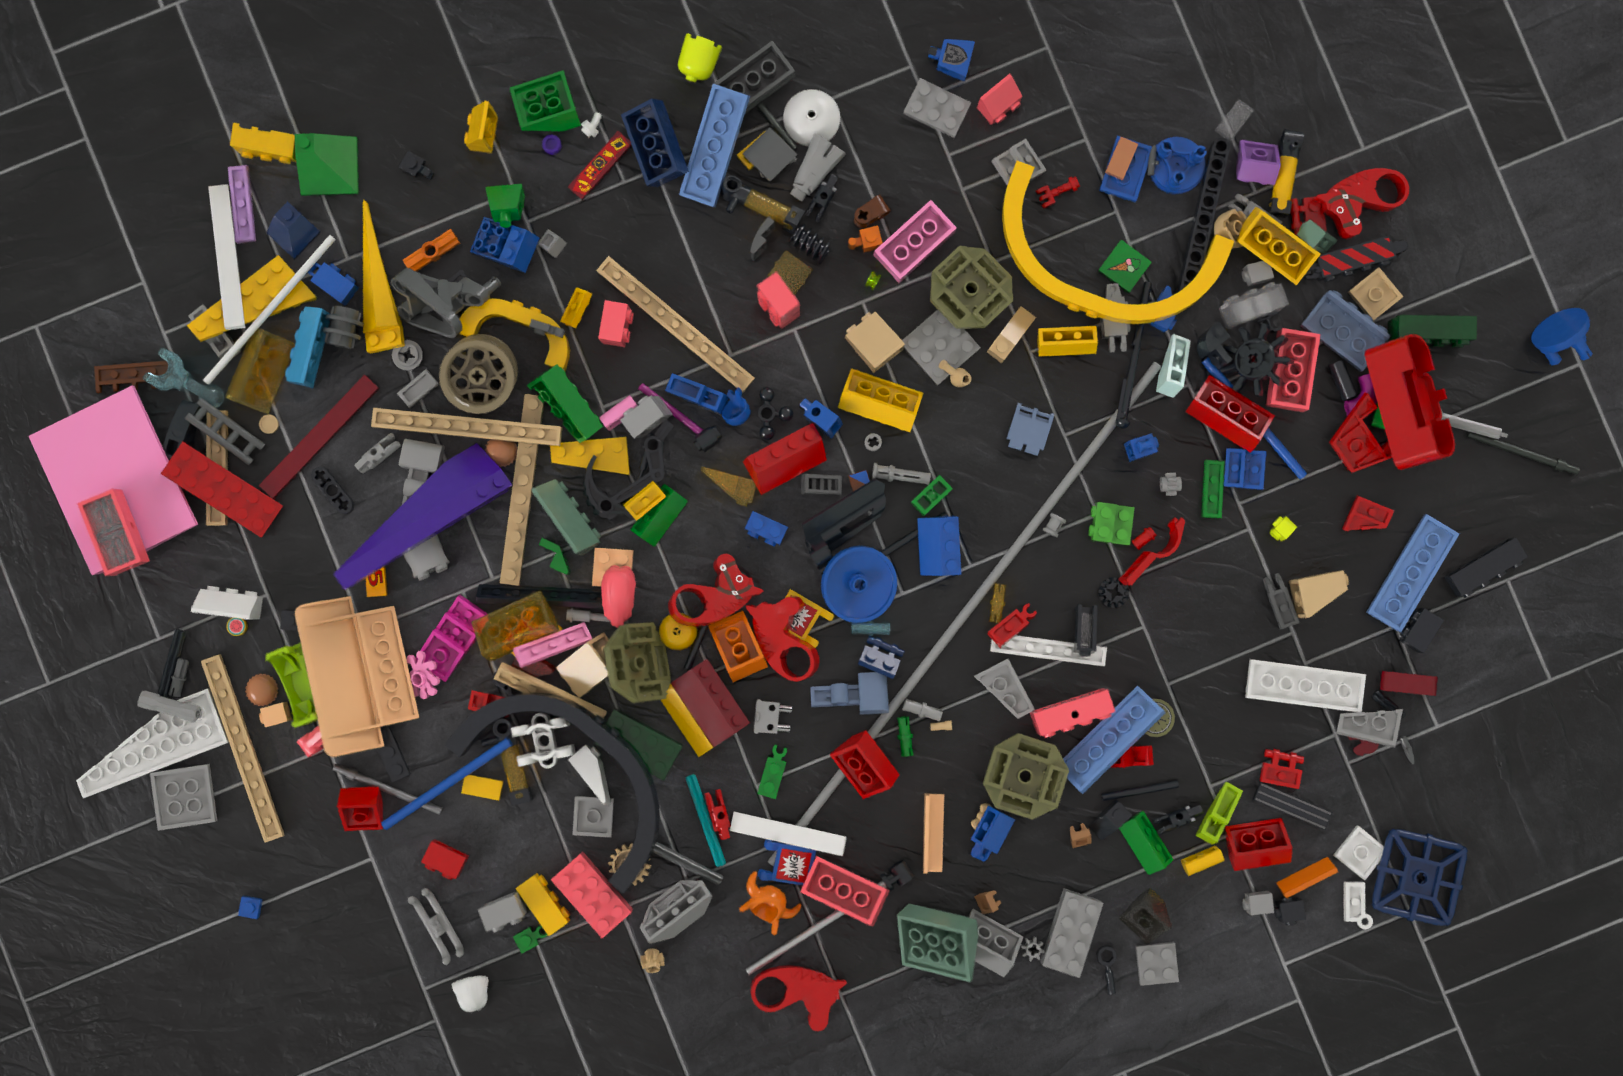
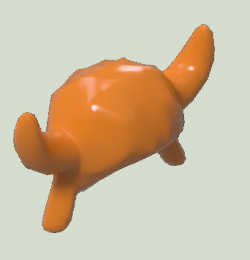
M755 871L749 876L746 886L751 899L742 905L739 910L744 912L750 909L754 915L771 923V933L777 935L779 919H790L796 916L801 909V904L788 909L786 908V896L780 889L772 885L758 888L756 886L757 872Z

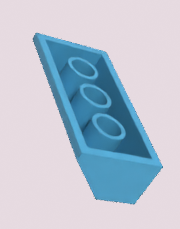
M305 307L304 311L300 313L299 321L301 324L299 329L296 330L295 347L290 352L291 363L285 372L286 381L314 388L326 338V333H323L322 329L323 327L329 328L330 321L325 319V315L330 313L324 309Z

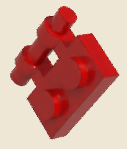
M1314 197L1303 198L1302 206H1298L1297 198L1290 200L1292 201L1290 214L1292 215L1293 223L1291 224V230L1294 231L1297 237H1299L1297 235L1299 228L1303 224L1300 222L1299 213H1303L1304 223L1310 219L1327 231L1322 205L1313 201Z
M1265 749L1264 757L1271 758V763L1263 762L1259 781L1299 789L1303 770L1295 769L1296 763L1303 764L1304 757L1298 756L1297 753L1293 752L1288 754L1280 752L1278 749ZM1279 760L1288 761V767L1279 766Z

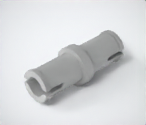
M905 699L902 709L903 711L918 714V717L923 718L924 716L938 722L943 713L942 709L927 706V703L924 702L921 704Z

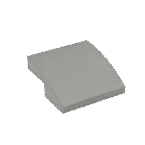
M1026 139L1015 144L991 161L1007 186L1016 161L1035 167L1030 181L1046 171Z

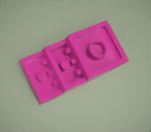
M462 595L457 596L448 612L444 614L420 650L426 654L424 663L428 661L436 662L437 668L431 670V672L444 682L455 671L491 618L489 614Z

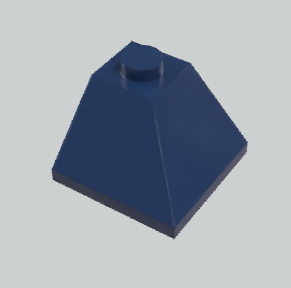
M287 201L274 215L266 233L293 259H296L320 234V231Z

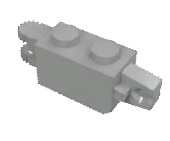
M1119 284L1106 285L1105 299L1128 304V302H1125V297L1121 296ZM1100 318L1102 339H1108L1109 351H1115L1114 338H1120L1121 351H1126V336L1130 332V324Z

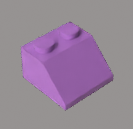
M1240 140L1236 165L1237 180L1258 182L1263 185H1275L1281 166L1278 145Z

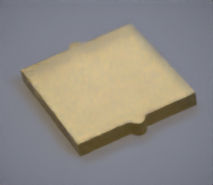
M785 251L779 261H775V266L768 274V277L777 272L795 296L800 287L805 285V280L813 269L788 251Z

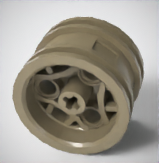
M486 334L470 335L457 342L444 357L439 373L440 386L447 399L458 409L475 414L487 413L497 409L510 396L517 381L518 366L514 353L502 340ZM482 350L484 358H476L474 351ZM456 356L466 359L461 368L454 363ZM499 358L504 366L499 369L494 359ZM464 378L467 381V386H459L457 380ZM491 380H499L501 387L494 388L491 385ZM480 392L485 393L483 399L475 398L474 393Z

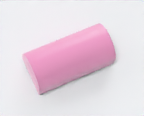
M629 395L601 415L599 419L608 430H612L622 423L620 420L624 417L623 413L631 407L634 409L638 405Z

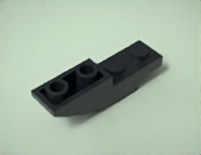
M182 400L163 445V450L168 460L172 458L182 442L187 445L190 442H194L197 427L184 418L188 413L194 416L201 406L197 403Z

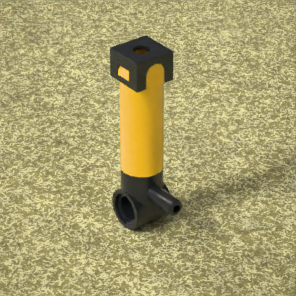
M1284 129L1282 132L1279 154L1281 166L1267 210L1273 216L1286 218L1290 214L1292 205L1290 200L1298 156L1304 140L1303 132Z

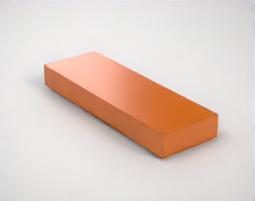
M1326 857L1276 882L1282 894L1288 898L1338 873L1331 860Z

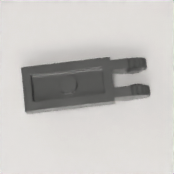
M1279 573L1274 575L1276 584L1279 587L1277 590H1273L1268 577L1263 578L1279 628L1284 629L1298 624L1299 619Z

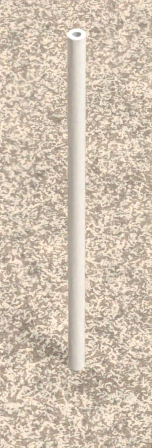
M331 235L325 239L203 379L204 382L209 385L332 245L335 239Z

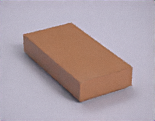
M1120 137L1105 173L1123 180L1138 144Z

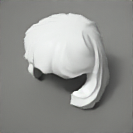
M481 975L467 977L452 983L457 1001L464 1011H478L486 1005L488 977Z

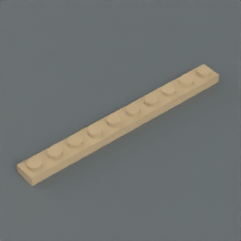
M608 256L596 270L733 386L741 388L742 393L753 382L755 378L611 257Z
M525 394L521 423L541 425L544 402H541L538 395ZM518 442L500 577L501 584L520 586L532 498L531 489H533L539 444Z
M373 408L371 423L373 428L551 446L561 445L563 428L560 426Z
M219 654L202 660V667L264 843L285 836L223 658Z

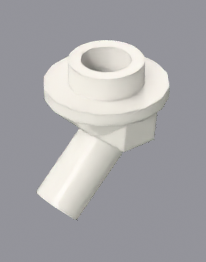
M596 112L591 122L585 120L581 123L583 126L581 130L588 137L592 135L595 138L599 133L596 127L602 115Z

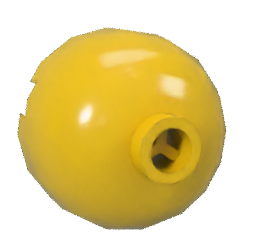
M680 613L682 616L686 618H691L689 615L685 613ZM669 614L662 620L659 626V635L666 647L672 650H683L693 644L697 636V627L681 625Z

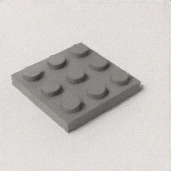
M939 310L935 311L902 340L905 344L904 349L937 386L950 375L939 368V363L942 360H946L949 365L956 369L981 348L965 329H956Z
M210 764L150 773L158 830L217 821Z

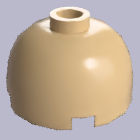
M1236 209L1221 214L1214 223V236L1217 234L1233 240L1232 249L1243 247V245L1237 242V239L1247 217L1242 211L1237 212Z

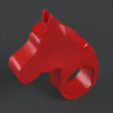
M791 596L776 604L762 602L758 606L746 605V609L753 616V629L756 640L770 666L778 674L791 681H802L813 676L818 670L820 662L817 650L808 642L789 632L794 615L801 613L804 609L803 600L800 597ZM793 647L804 649L810 657V668L803 676L792 673L787 666L785 655L787 656L789 650Z
M784 965L772 967L757 974L751 983L750 992L754 1004L766 1012H775L799 1000H803L809 1012L808 1023L811 1029L822 1031L828 1024L831 1005L835 1003L836 999H839V989L845 986L847 982L844 979L833 980L828 975L810 968ZM776 977L786 985L784 996L778 1003L765 1005L756 998V986L763 978Z

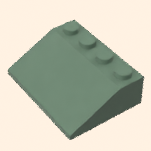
M554 479L531 489L576 554L583 556L602 543L599 540L601 538L600 533L596 528L592 529L588 524L590 522L588 516L584 512L581 514L577 507L580 505L574 497L570 498L566 493L568 488L563 481L558 482V480Z
M908 904L897 914L902 965L967 982L972 981L978 942L977 919L913 904Z

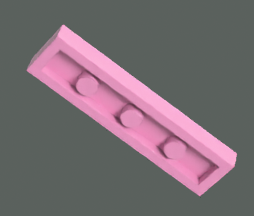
M585 622L515 647L513 652L522 668L586 644L592 640V636Z

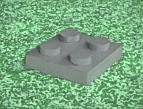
M575 796L572 835L612 837L614 798H610L611 804L607 806L598 797Z
M1174 942L1135 946L1140 986L1179 982Z

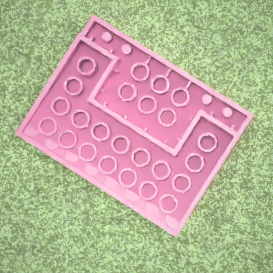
M130 386L29 436L91 575L101 574L104 571L77 505L81 501L110 489H121L146 552L198 525L182 488L160 474L169 460L135 386Z

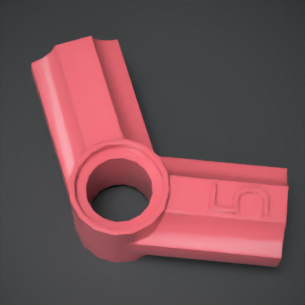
M319 726L297 741L308 758L324 748Z

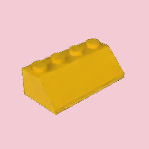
M1257 207L1253 209L1244 221L1237 242L1295 285L1300 282L1320 256L1319 252Z
M851 368L838 408L900 430L911 432L923 392Z

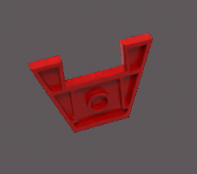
M1364 392L1329 441L1351 473L1393 458L1389 442L1387 441L1384 445L1380 446L1363 421L1365 417L1377 409L1376 404L1366 392Z

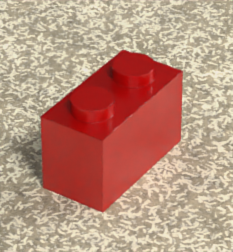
M434 839L430 842L421 863L425 864V868L431 871L438 870L442 872L443 877L452 880L460 876L469 855Z

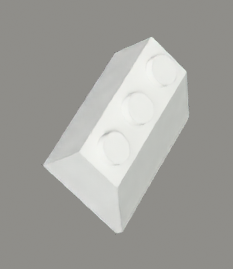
M207 586V589H200L191 612L242 619H260L263 597L257 596V592L245 591V594H239L237 589L226 588V592L219 591V587Z

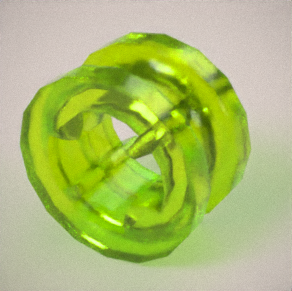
M872 271L865 286H870L871 290H874L881 275H876L875 271Z

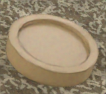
M265 415L260 419L259 427L264 433L272 434L278 430L279 421L273 415Z

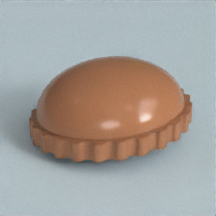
M492 439L487 442L485 451L499 467H506L514 463L517 457V443Z
M255 675L247 682L245 687L246 696L254 705H269L277 698L278 684L270 675Z

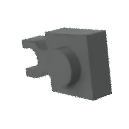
M531 320L530 327L534 330L533 333L545 336L546 333L563 338L564 329L537 320Z

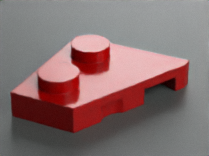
M1357 495L1342 529L1350 531L1387 528L1394 510Z

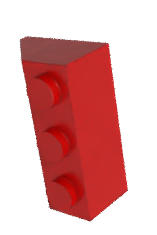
M867 731L853 735L830 753L831 758L863 799L891 789L900 775Z
M1282 818L1225 826L1228 854L1234 871L1291 862L1293 848Z

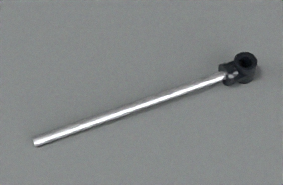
M903 859L888 869L890 874L882 873L880 875L882 881L877 885L883 888L887 887L891 892L894 890V884L897 883L898 886H902L912 880L915 875ZM839 910L834 911L746 968L748 975L750 976L845 913Z

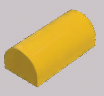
M1215 845L1181 859L1183 868L1188 876L1224 861L1221 850Z

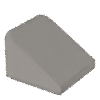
M549 229L537 243L538 246L555 258L567 244L561 237Z

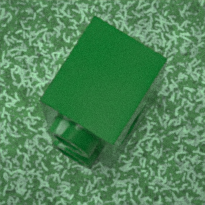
M939 475L911 501V504L925 516L953 488Z

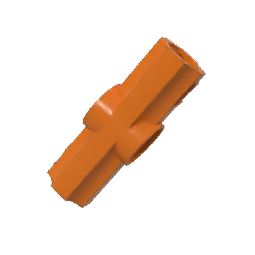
M449 229L434 240L425 242L420 249L404 258L403 262L407 268L417 272L429 263L438 261L443 254L459 245L460 242L453 231ZM430 248H435V254L432 256H428V250Z

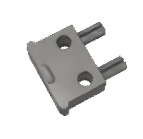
M757 699L754 715V733L777 734V731L790 732V729H784L791 728L790 725L778 724L779 712L791 713L792 710L788 709H792V706ZM770 705H774L772 711L769 710ZM769 724L773 725L771 730L767 729Z

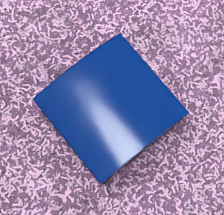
M1227 448L1224 487L1264 490L1267 452L1252 451L1250 453L1245 449Z

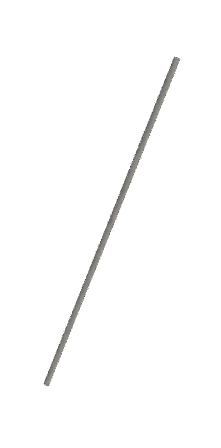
M1153 362L1133 388L1129 409L1162 368L1158 363ZM1118 409L889 704V713L881 714L869 729L868 733L873 740L1117 426L1115 420ZM840 768L798 821L797 826L806 828L845 778ZM777 851L768 860L772 866H774Z

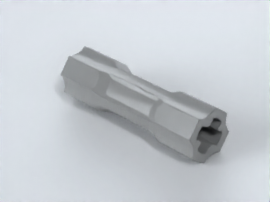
M142 691L138 700V707L166 713L193 723L197 721L201 711L200 706L169 699L149 691Z

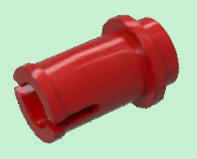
M1144 528V532L1131 542L1140 550L1151 540L1154 541V537L1157 535L1152 528Z

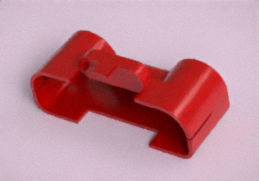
M1412 334L1367 349L1365 351V359L1396 467L1399 470L1451 456L1455 449L1454 435L1449 418L1441 420L1442 411L1439 404L1440 401L1447 399L1445 389L1435 390L1432 377L1426 373L1435 370L1430 350L1424 339L1417 334Z

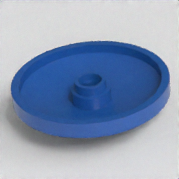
M853 546L837 553L827 564L821 580L822 596L828 608L841 619L854 623L871 621L882 615L893 602L897 590V576L890 560L878 550L867 546Z

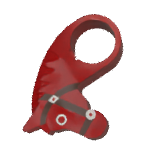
M1374 168L1345 178L1331 187L1325 194H1319L1312 200L1321 204L1322 212L1334 220L1338 234L1344 239H1350L1358 235L1362 230V223L1358 218L1362 207L1381 212L1391 211L1406 201L1409 195V184L1404 175L1398 171ZM1380 178L1389 179L1396 185L1398 197L1394 204L1382 201L1377 195L1374 188H1376L1377 181Z
M722 554L713 564V568L718 575L715 580V588L695 584L683 585L670 597L668 609L671 617L681 625L692 627L706 626L732 615L742 608L751 597L760 595L763 590L754 586L752 578H748L740 572L735 559L731 555ZM692 592L700 598L704 605V611L699 617L686 618L679 613L676 607V598L679 593Z

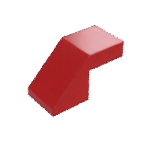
M1152 745L1131 746L1110 768L1154 765Z

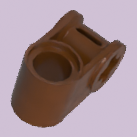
M878 195L855 211L854 223L859 228H866L875 221L884 218L891 210L881 195ZM859 216H866V220H864L863 218L859 219Z

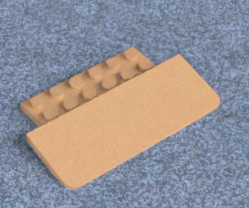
M351 596L303 604L297 607L295 619L323 747L327 755L337 757L384 747L380 727L419 719L394 606L355 613Z

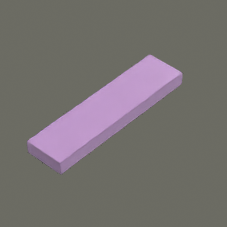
M249 166L228 167L235 242L256 241Z

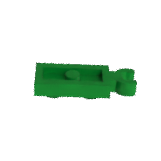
M776 744L772 750L774 757L768 756L757 793L776 799L786 761L781 759L787 753L786 747L783 753H777Z

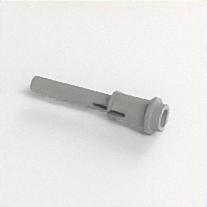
M573 607L567 609L566 620L570 622L583 621L590 623V620L611 622L604 614L591 613V610H575Z

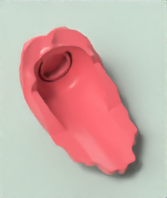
M610 566L604 573L601 582L604 616L616 628L624 625V622L628 621L632 616L636 581L635 575L629 566Z

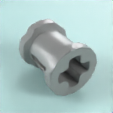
M1051 513V518L1047 526L1043 528V531L1057 538L1061 526L1066 523V520Z

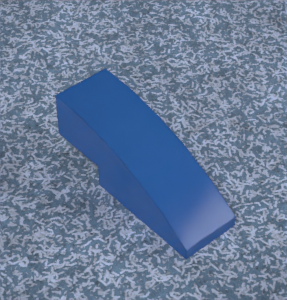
M673 373L665 389L670 394L719 414H722L723 408L728 401L726 394Z

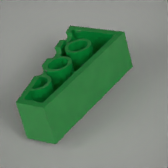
M558 364L527 384L530 390L534 388L540 394L538 398L542 403L547 402L551 406V413L555 417L563 419V426L579 443L587 440L603 427L599 417L591 411L588 402L580 396L577 387L569 381L566 372Z

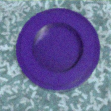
M550 134L544 137L542 147L546 153L555 155L561 150L562 143L559 137Z

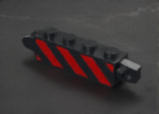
M1386 236L1321 254L1306 272L1304 279H1318V281L1325 280V282H1330L1337 279L1336 276L1343 274V277L1355 274L1354 271L1361 269L1362 272L1373 269L1374 265L1379 264L1380 267L1391 264V260L1397 257L1396 255L1408 249V244L1404 240L1392 243L1391 238Z

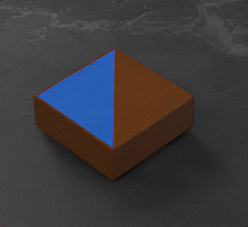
M867 470L848 475L853 492L870 482Z

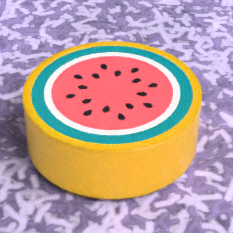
M232 617L227 622V631L233 636L243 635L247 631L248 624L245 619Z

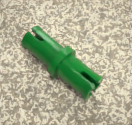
M909 716L898 717L899 735L897 736L900 740L901 756L914 755L911 741L913 733L910 732Z

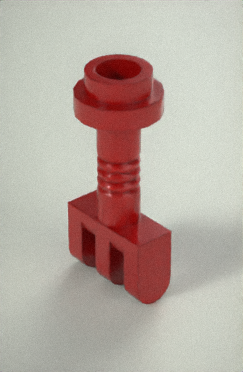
M1076 176L1073 178L1069 177V182L1052 190L1049 189L1048 185L1036 190L1037 195L1045 192V195L1039 197L1040 202L1048 199V202L1042 204L1043 208L1055 204L1054 197L1062 192L1064 193L1070 189L1073 192L1077 191L1080 185Z

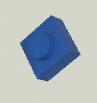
M242 896L238 916L258 919L263 899Z

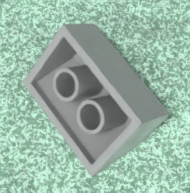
M972 909L968 917L977 919L978 927L975 962L1004 977L1014 965L1023 936Z

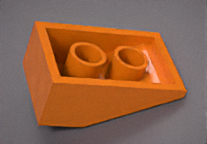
M744 611L708 626L732 682L768 667Z

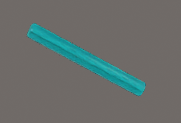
M695 774L686 777V782L716 867L723 866L726 861L716 832H714Z

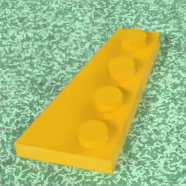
M627 437L585 440L581 443L578 441L563 442L560 446L550 445L551 462L554 464L587 468L591 458L595 455L597 459L594 462L593 470L630 475Z

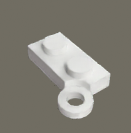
M1344 882V921L1357 922L1360 928L1369 929L1373 924V919L1370 915L1365 914V882ZM1363 918L1368 919L1366 925H1363L1361 922Z

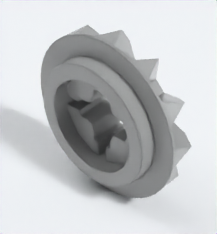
M404 340V347L393 349L392 359L398 368L413 370L419 367L423 360V351L416 342ZM410 349V354L415 358H409L408 361H405L406 358L400 353H407Z

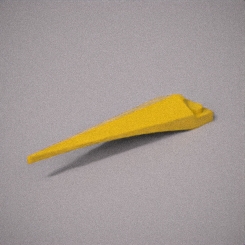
M364 200L363 333H365L366 350L372 354L404 347L405 342L403 326L380 255L369 206Z

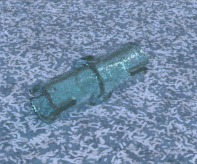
M873 621L868 623L851 622V634H868V636H873V634L890 635V623H873Z

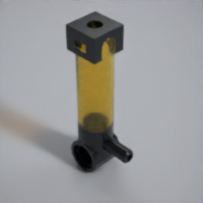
M728 176L723 181L721 196L724 200L730 202L726 208L728 213L732 214L738 203L767 218H772L775 222L783 225V230L794 234L803 219L804 210L794 205L790 208L742 184L741 180L736 176Z
M502 718L493 725V732L496 736L482 739L481 744L483 747L498 744L507 737L511 740L513 745L500 754L510 790L511 805L515 806L532 801L533 796L531 788L528 786L524 767L518 766L516 757L520 755L517 739L512 737L511 728L515 727L511 719ZM501 723L508 725L507 733L500 731L499 726Z

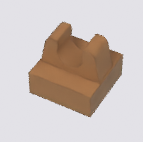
M1083 823L1081 824V831L1078 832L1074 830L1073 826L1070 827V840L1073 848L1091 844L1090 831Z
M995 890L979 893L974 896L982 914L993 913L998 910L1001 901L994 900L993 895L997 893Z

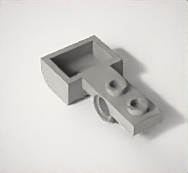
M411 439L404 440L399 466L409 469V473L403 487L404 497L402 504L429 478L430 473H434L441 466L445 446Z

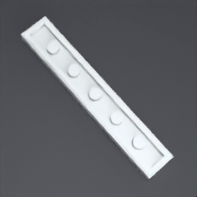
M1016 635L1001 648L991 639L990 651L1105 666L1107 647L1096 646V652L1091 654L1090 657L1079 656V653H1074L1075 643Z
M738 812L733 813L730 831L840 856H843L847 839L846 836Z

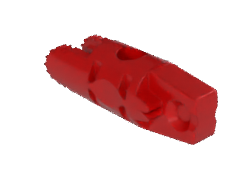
M721 789L715 790L718 805L715 806L710 793H705L714 832L718 831L720 840L730 838L728 828L731 826Z

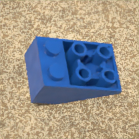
M484 217L470 252L526 273L539 237L526 229L513 225L503 228L500 226V222H494L493 219Z

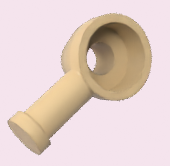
M942 360L939 363V368L951 375L950 380L954 386L964 387L970 384L971 375L967 370L963 368L955 369L946 360Z

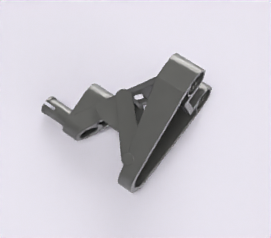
M405 268L391 280L393 288L407 298L397 308L400 317L413 326L449 338H454L462 331L461 321L456 314L465 306H482L490 299V294L501 286V282L498 278L495 279V277H492L481 286L467 277H464L459 282H448L446 279L439 280L417 273L410 268ZM435 310L443 317V322L428 313Z

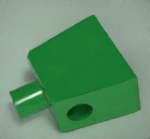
M522 184L486 187L494 222H500L501 227L508 228L511 226V221L521 219L525 201Z

